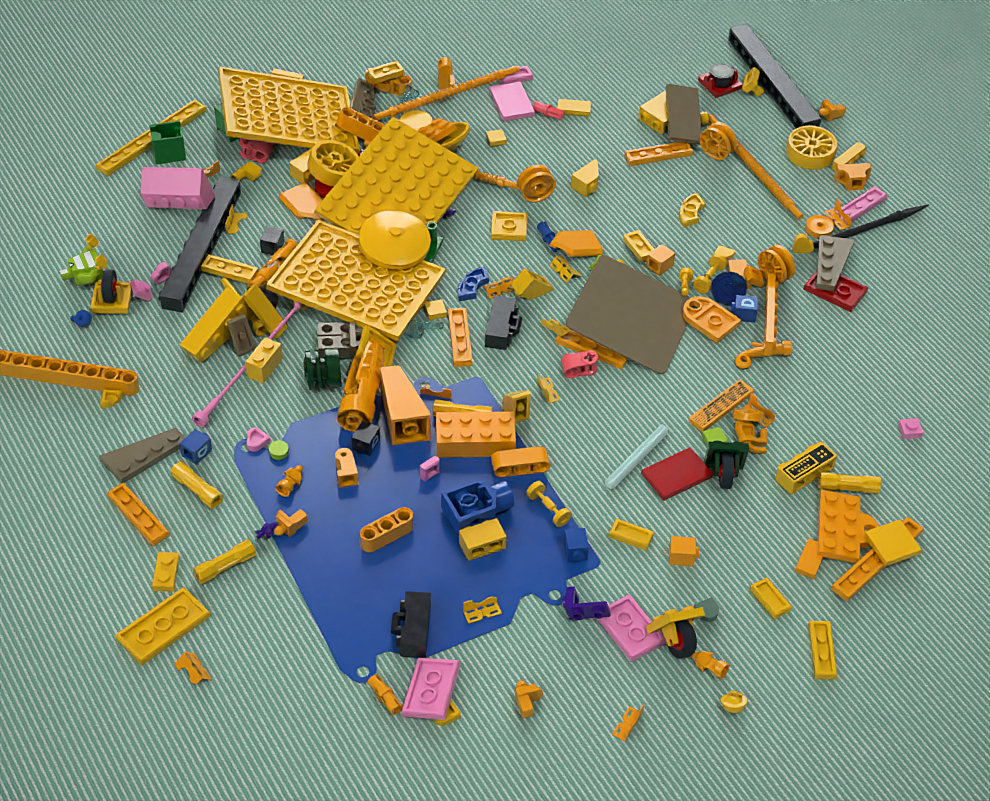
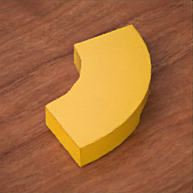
M698 193L690 195L683 201L679 213V219L683 228L699 223L697 213L705 208L706 203Z

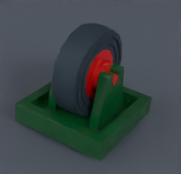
M718 440L708 442L704 464L708 468L714 469V476L719 477L720 488H732L733 478L738 477L739 469L743 470L749 451V443L738 441L729 443Z

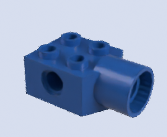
M476 479L441 492V508L458 536L459 530L467 526L480 524L486 520L495 519L496 513L514 507V497L506 481L489 486L483 481Z

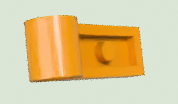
M368 69L365 71L366 81L372 84L374 88L401 97H409L412 94V79L410 76L402 75L398 78H392L375 84L368 75Z

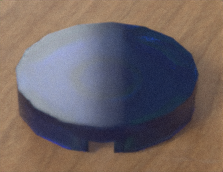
M723 272L712 281V296L718 303L731 306V302H735L736 295L746 296L747 283L743 276L738 273Z

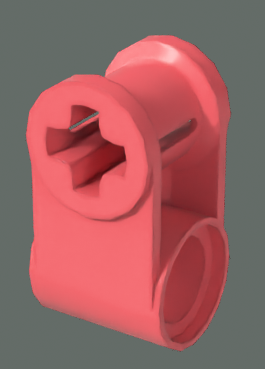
M240 139L242 147L240 156L244 159L265 163L273 152V146L269 142Z
M594 351L568 353L561 358L563 371L567 378L594 375L597 372L596 363L598 355Z

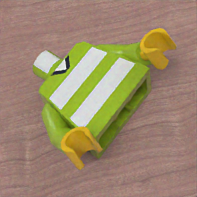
M93 234L87 235L85 241L88 245L84 247L81 254L68 259L70 268L60 270L63 281L73 278L76 286H81L102 280L103 269L107 267V258L102 254L97 256L95 249H92L99 244V240Z

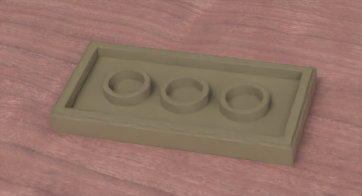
M667 84L665 89L669 140L700 145L699 140L702 132L698 88Z

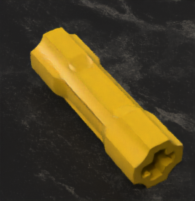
M435 399L433 416H436V413L492 412V407L461 405Z
M178 461V463L172 466L170 470L171 476L194 492L209 508L215 509L221 504L223 494L194 473L193 469L186 463Z
M820 472L818 487L826 490H849L879 494L881 490V477Z
M246 539L220 556L195 566L193 573L200 584H204L224 570L256 556L254 545L249 539Z

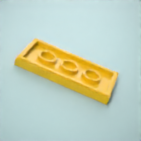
M183 587L118 632L115 638L142 666L211 617L210 612Z

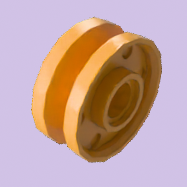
M721 122L712 123L700 135L699 141L703 151L715 160L725 159L737 147V139L733 130Z
M533 165L526 168L519 175L517 186L525 200L539 202L548 198L556 188V181L549 168L544 165Z
M773 245L758 255V267L766 280L768 273L776 274L775 281H778V285H780L785 280H789L794 276L796 270L794 260L783 246Z

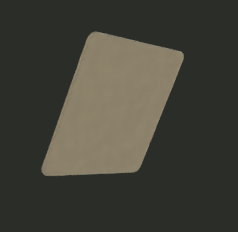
M601 255L566 320V326L570 330L658 374H664L688 325L683 317V307L685 302L691 297L683 296L681 292L609 256Z

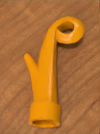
M791 341L777 343L776 349H772L771 356L792 355ZM751 342V346L756 348L739 353L734 360L736 366L746 369L752 364L750 358L764 357V344Z

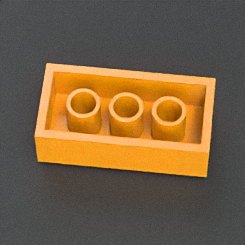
M514 411L436 413L437 457H491L497 451L516 449Z

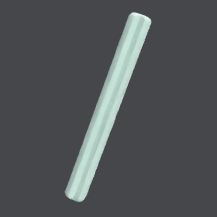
M663 424L660 425L605 480V486L609 489H614L668 434V427H665Z

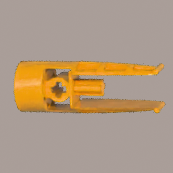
M372 337L369 338L365 346L362 358H358L356 354L354 356L344 387L346 394L340 401L337 413L339 425L351 432H355L362 421L372 424L375 414L374 400L376 391L379 392L380 368H383L386 345Z

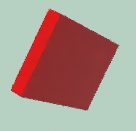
M816 270L804 285L803 290L852 312L867 293L869 287L840 275L834 291L816 289Z
M691 447L646 467L641 472L642 476L663 501L713 476L710 469Z

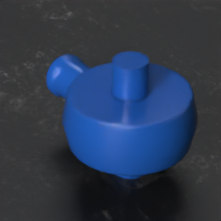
M80 310L75 316L72 315L70 319L75 321L79 327H87L92 321V316L87 310Z

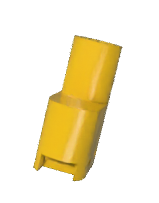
M248 161L231 174L230 177L240 181L245 177L253 182L262 175L260 172L262 168Z

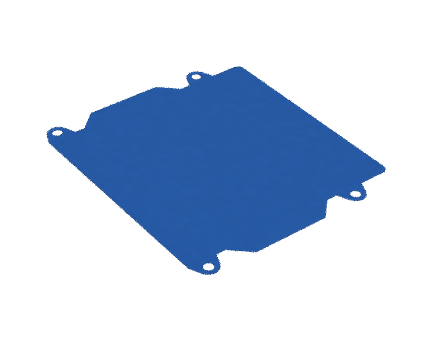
M428 377L419 378L414 382V389L430 412V440L392 445L382 396L375 395V414L372 424L380 427V441L370 456L352 450V436L355 432L345 430L337 422L339 407L291 423L281 440L286 442L289 447L288 456L282 460L273 459L269 454V449L265 447L256 452L242 451L241 446L247 443V439L239 441L234 448V462L265 523H277L275 520L279 510H282L288 517L300 509L307 514L308 523L298 529L291 537L286 533L277 536L274 531L271 535L339 669L353 681L366 683L371 676L376 674L377 655L387 651L400 654V648H396L397 635L391 633L393 613L400 612L401 599L405 600L406 591L431 593L427 658L511 624L520 599L532 593L547 604L561 605L563 603V596H566V580L593 570L600 565V559L589 542L588 560L567 561L564 546L565 529L579 528L571 517L564 526L557 527L553 523V517L556 513L554 511L551 512L542 503L540 497L531 500L526 495L530 485L536 481H541L546 486L543 495L547 496L557 506L556 509L558 511L566 508L544 473L497 477L494 474L491 457L439 458L440 473L425 482L420 478V465L434 456L437 457L436 416H433L435 399L461 405L492 407V412H503L484 381L479 377H472L446 387ZM421 382H428L430 384L429 389L435 392H441L443 388L451 389L452 399L420 394L421 388L419 384ZM515 430L516 449L527 448ZM348 448L352 451L358 472V485L338 487V469L336 468L335 453L338 449ZM297 465L302 466L303 471L301 473L302 480L300 485L294 484L293 491L287 497L279 495L275 487L280 480L286 478L283 473L290 468L294 469ZM476 479L483 481L489 486L506 481L514 497V507L495 514V518L498 519L507 536L506 549L468 561L459 544V536L441 508V492ZM406 507L412 510L413 530L410 533L374 552L362 550L360 531L364 526L399 508ZM552 590L559 591L561 594L560 599L552 600L549 597V592ZM488 597H497V603L502 614L489 618L483 616L482 620L468 624L463 613V602L473 600V603H479ZM400 621V627H404L405 621ZM367 667L369 669L368 676H358L356 673L357 669Z

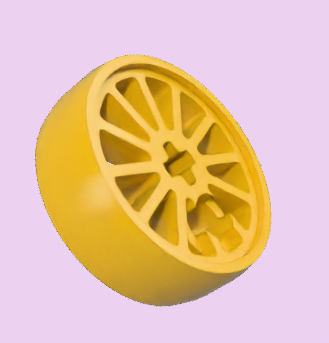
M817 126L796 128L789 135L786 146L789 160L801 168L810 170L828 167L834 161L837 152L835 136L828 130Z
M323 140L316 143L312 148L308 158V168L317 180L326 185L335 186L359 156L350 146L342 142Z

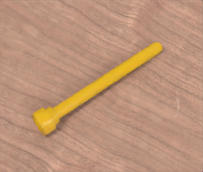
M227 278L221 279V283L225 288L227 287L239 295ZM254 314L249 319L253 324V331L257 336L266 335L268 330Z

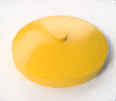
M384 211L377 213L363 223L359 232V246L363 255L375 265L386 269L401 270L411 268L422 262L430 249L431 237L428 228L420 219L406 212Z

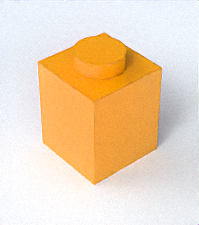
M661 244L648 254L646 267L660 276L674 266L675 253Z
M671 536L669 565L693 567L695 559L699 558V546H696V538Z

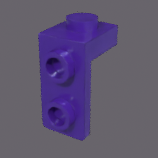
M575 586L566 587V596H563V607L570 620L601 619L611 616L606 601L579 603V596Z

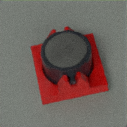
M723 63L714 64L711 66L710 72L698 76V81L715 98L738 91L743 86L738 80L737 70H734L733 66Z

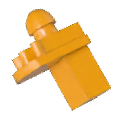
M825 99L821 103L819 115L828 121H833L834 118L843 117L846 108L842 104L833 105L828 99Z
M300 509L288 517L282 510H279L275 520L278 526L275 528L274 533L277 536L286 533L291 537L298 529L308 523L307 514Z
M520 680L516 684L515 700L523 719L533 716L531 702L540 700L543 696V691L540 687L536 686V683L527 685L525 681Z

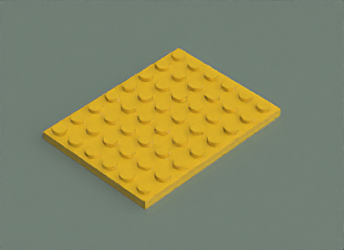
M219 66L218 78L226 136L313 148L316 143L323 140H335L350 146L359 154L360 148L357 136L339 128L336 124L341 109L344 107L350 108L347 86Z
M392 117L316 207L314 214L334 226L359 235L361 226L369 217L384 211L409 213L420 219L427 227L429 222L437 224L477 174L479 168L395 117Z
M317 220L267 282L266 290L347 322H355V325L362 328L368 325L385 337L399 341L444 277L446 268L425 260L407 269L392 270L382 268L369 261L363 255L359 246V235Z

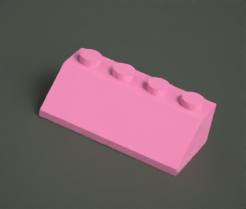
M143 167L141 196L149 208L207 209L215 197L203 168Z

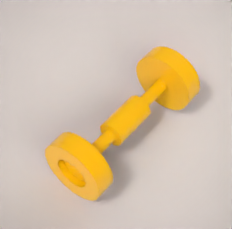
M716 253L709 259L711 267L704 276L696 277L693 281L695 290L700 293H707L711 289L710 279L716 270L722 271L727 266V259L723 255Z
M541 481L534 482L527 489L526 495L531 500L540 497L542 503L551 512L554 511L556 513L553 517V523L557 527H562L568 523L572 517V512L568 508L558 511L556 509L557 506L547 496L543 495L546 486Z

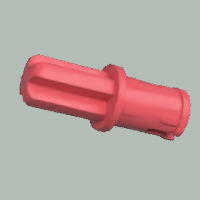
M536 101L533 105L534 111L540 112L546 117L550 116L558 120L564 118V111L554 108L551 104L546 105Z

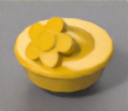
M729 691L728 694L721 697L720 702L724 710L731 713H739L745 709L748 700L738 691Z

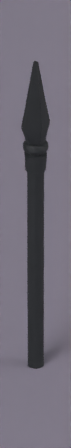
M929 204L896 211L889 216L832 235L831 237L847 238L890 222L900 221L904 217H908L928 207ZM819 240L813 242L815 249L818 248Z

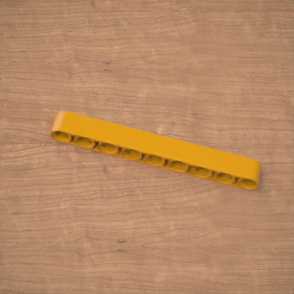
M0 350V375L97 391L122 390L123 395L128 396L137 394L140 389L137 373L132 370Z

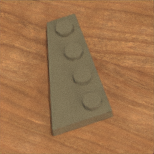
M358 78L355 83L350 108L374 119L373 115L375 114L376 104H374L373 85Z
M820 235L816 289L835 290L841 272L853 248L854 239Z
M173 428L99 456V459L121 483H125L179 450V443L186 437L177 428Z

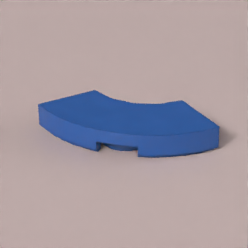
M485 266L470 271L460 281L458 286L459 301L476 299L477 290L482 285L489 283Z

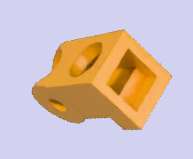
M443 57L438 61L439 90H444L450 86L453 88V85H455L454 75H451L453 72L452 61L448 57Z
M348 448L338 449L335 453L336 468L338 469V487L358 485V472L352 451Z

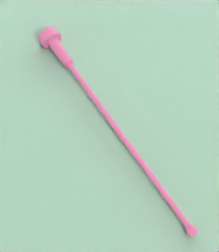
M295 303V307L278 325V327L272 332L268 339H272L276 335V333L282 328V326L288 321V319L294 314V312L302 307V303ZM246 364L217 398H213L202 412L197 411L192 416V421L197 426L203 428L209 422L208 416L219 404L222 396L246 370Z

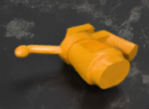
M736 421L735 432L739 442L749 443V450L752 453L765 454L767 451L766 447L755 446L767 445V429H760V437L756 438L755 426L752 424V421Z

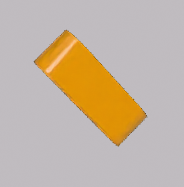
M348 107L341 109L336 122L339 128L369 141H372L385 126L381 122Z
M542 446L497 451L491 455L494 474L497 477L543 473L551 467L547 449Z
M402 507L364 526L360 531L362 550L374 552L410 533L413 530L412 510Z

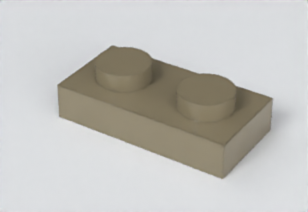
M242 314L227 321L236 354L241 356L256 348L247 316Z

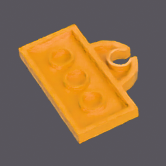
M821 489L819 494L817 555L857 563L860 559V548L871 546L864 536L865 530L879 527L874 518L860 512L859 496Z

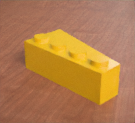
M226 287L179 345L187 354L203 363L231 337L227 321L242 314L247 316V320H249L255 313L243 297Z

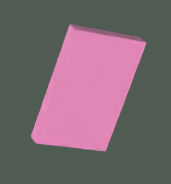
M521 82L490 86L489 91L503 121L535 116V111Z
M630 594L608 605L611 612L610 617L597 619L631 662L666 644V639L661 632L648 634L646 625L652 621Z
M418 658L401 712L403 717L445 720L461 665L459 660Z

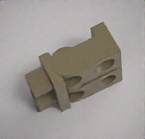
M349 322V324L318 323V352L320 358H324L325 349L338 348L339 358L346 359L350 357V359H354L355 352L358 350L360 341L356 340L361 339L363 328L355 327V322Z

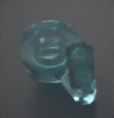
M411 320L407 325L406 331L410 338L420 339L424 334V330L443 329L444 324L443 322L426 321L422 323L420 320Z

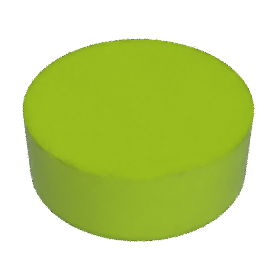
M281 440L272 442L269 445L270 456L276 460L286 458L289 454L288 444Z

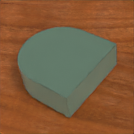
M712 597L694 604V609L700 607L704 609L705 616L701 617V620L711 622L717 618L719 607Z

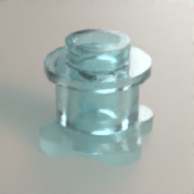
M407 85L405 87L406 91L399 95V101L403 104L404 102L412 101V99L416 100L420 93L410 85Z

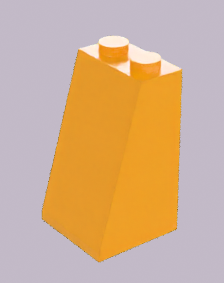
M400 365L380 368L381 395L391 444L398 445L430 440V412Z

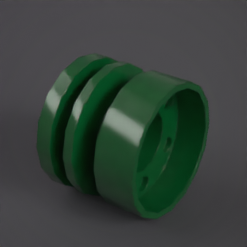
M338 348L325 349L324 358H320L318 350H314V359H311L310 350L305 351L303 365L305 380L309 390H314V381H318V388L322 389L323 380H327L329 388L342 387Z

